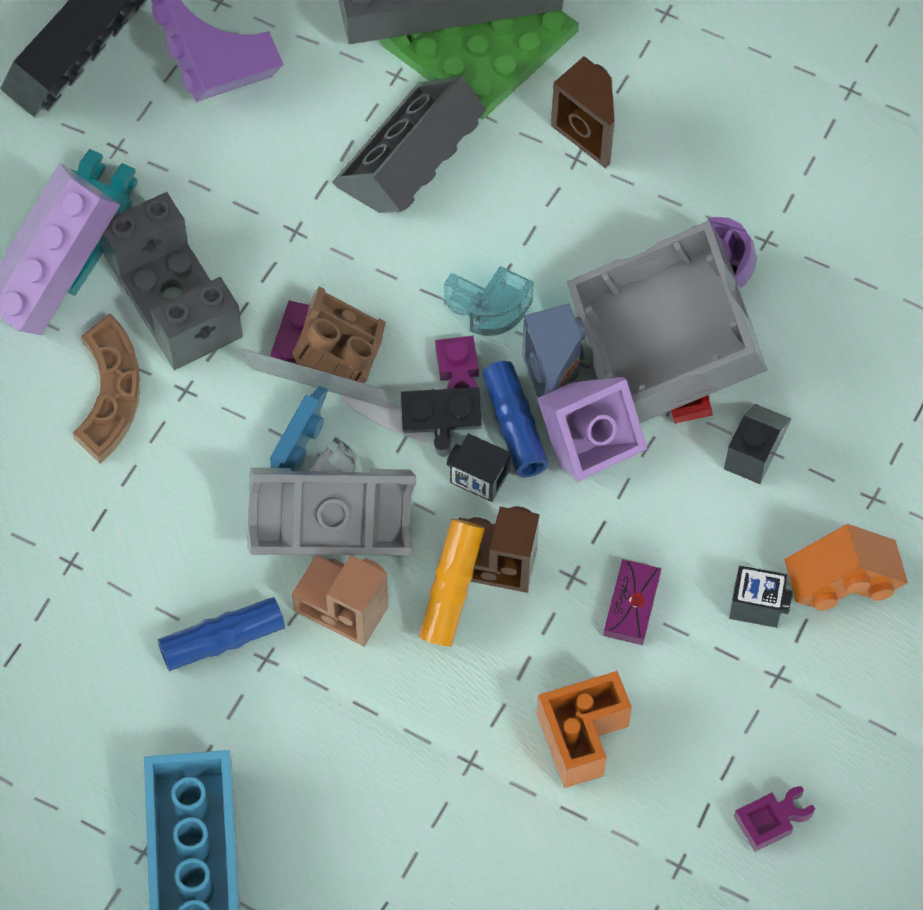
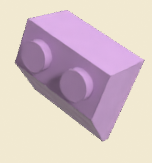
M624 377L572 382L537 398L559 468L577 481L648 449L629 386Z

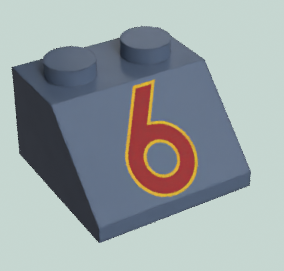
M570 304L524 315L522 357L538 398L575 382L578 377L579 360L584 359L581 340L586 339V333L582 319L574 317Z

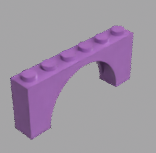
M151 0L154 19L157 24L163 27L167 36L168 51L174 59H177L182 71L183 85L189 93H192L195 102L271 78L284 65L269 31L259 34H235L222 31L195 16L181 0Z

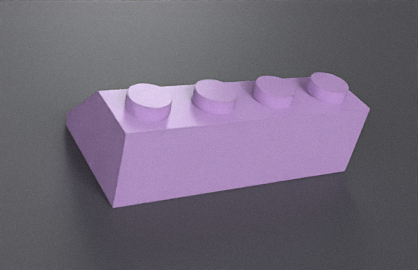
M59 163L0 261V317L21 332L42 335L120 207L119 203L63 164Z

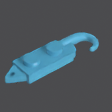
M319 385L310 396H304L270 457V468H291L292 471H298L301 468L306 457L305 448L309 440H315L321 432L324 418L321 417L320 411L329 389Z

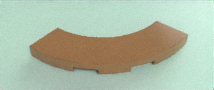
M111 313L81 336L82 343L90 351L98 365L100 393L88 417L73 432L74 439L100 464L116 449L128 432L135 417L140 396V374L133 345L123 327Z

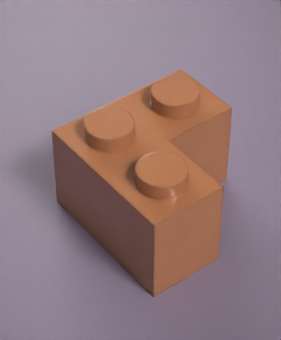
M316 555L292 593L293 611L365 647L388 609L387 572L378 563L367 558L361 560L350 555L346 563L343 564L338 560H326Z

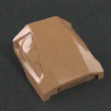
M318 286L310 301L304 327L292 354L298 365L365 383L380 348L386 322L380 318L377 320L326 293V289Z

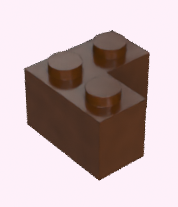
M499 506L496 524H492L490 521L480 517H472L470 519L459 517V520L485 527L471 582L528 593L537 553L540 514L532 513L529 509L520 506L510 508Z

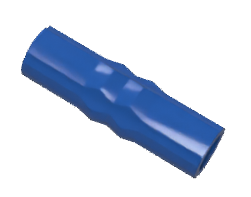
M495 362L484 369L482 377L494 408L495 418L500 426L501 435L506 442L508 451L511 452V459L516 474L523 478L536 476L547 469L548 460L536 429L535 419L530 412L529 402L524 396L512 362Z
M273 596L235 611L224 612L216 618L204 619L197 625L161 637L157 641L168 671H172L207 657L219 656L227 650L238 649L250 641L285 629V623L278 603Z

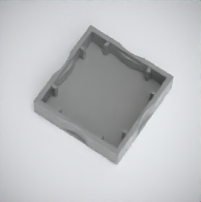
M709 220L664 239L638 255L615 260L567 281L577 316L582 319L585 333L591 344L593 366L597 379L624 377L627 380L640 423L768 370L723 241Z

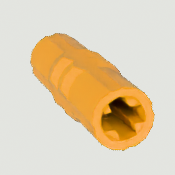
M451 519L442 555L436 568L435 579L431 587L430 598L419 634L420 639L437 645L452 646L463 605L467 598L468 587L473 577L474 565L485 527L459 519Z

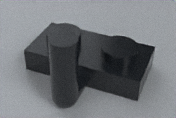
M479 387L401 392L403 433L434 431L435 451L441 457H445L451 452L450 430L482 429Z

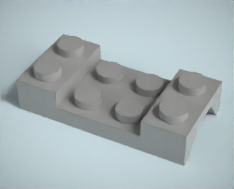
M250 468L247 548L251 555L412 556L410 509L411 495L416 485V475L411 469H371V472L292 471L291 468Z

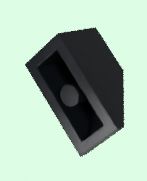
M754 404L743 416L728 446L724 470L761 484L787 431L791 418Z

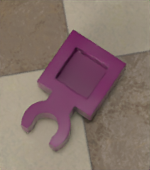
M465 336L435 340L440 381L450 380L447 389L477 387L475 380L472 378L479 377L474 337Z
M802 786L791 788L786 793L784 800L779 803L773 793H770L735 810L734 818L754 852L791 835L793 826L790 821L805 822L813 816L815 811L813 805L805 809H799L793 804L794 800L802 797L804 792Z

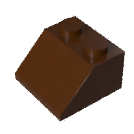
M583 56L553 83L551 127L604 168L608 167L611 162L615 121L612 77L603 66L594 64Z

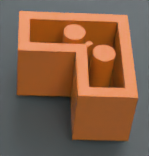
M850 524L842 526L785 558L796 602L813 607L816 610L833 608L838 604V600L851 593L871 598L874 601L884 600L894 594V590L908 583L896 540Z
M618 671L538 695L536 715L564 789L603 777L607 757L599 736L629 727L632 707Z

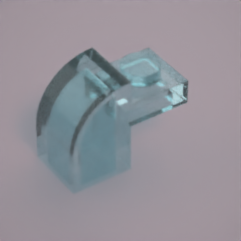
M499 266L486 288L451 272L444 283V304L458 315L470 316V332L483 336L499 335L513 329L527 312L533 302L534 282L502 266Z

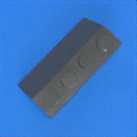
M462 76L418 82L332 183L336 188L378 213L402 212L414 202L413 196L416 192L435 177V170L438 166L455 154L457 151L456 145L460 140L476 129L479 124L477 120L487 109Z

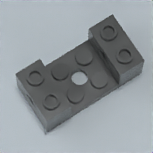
M164 192L113 216L101 236L104 256L174 370L243 338L238 303L221 276L212 281L208 277L188 245L185 219L168 192ZM170 287H177L183 291L180 296L172 299L162 295Z

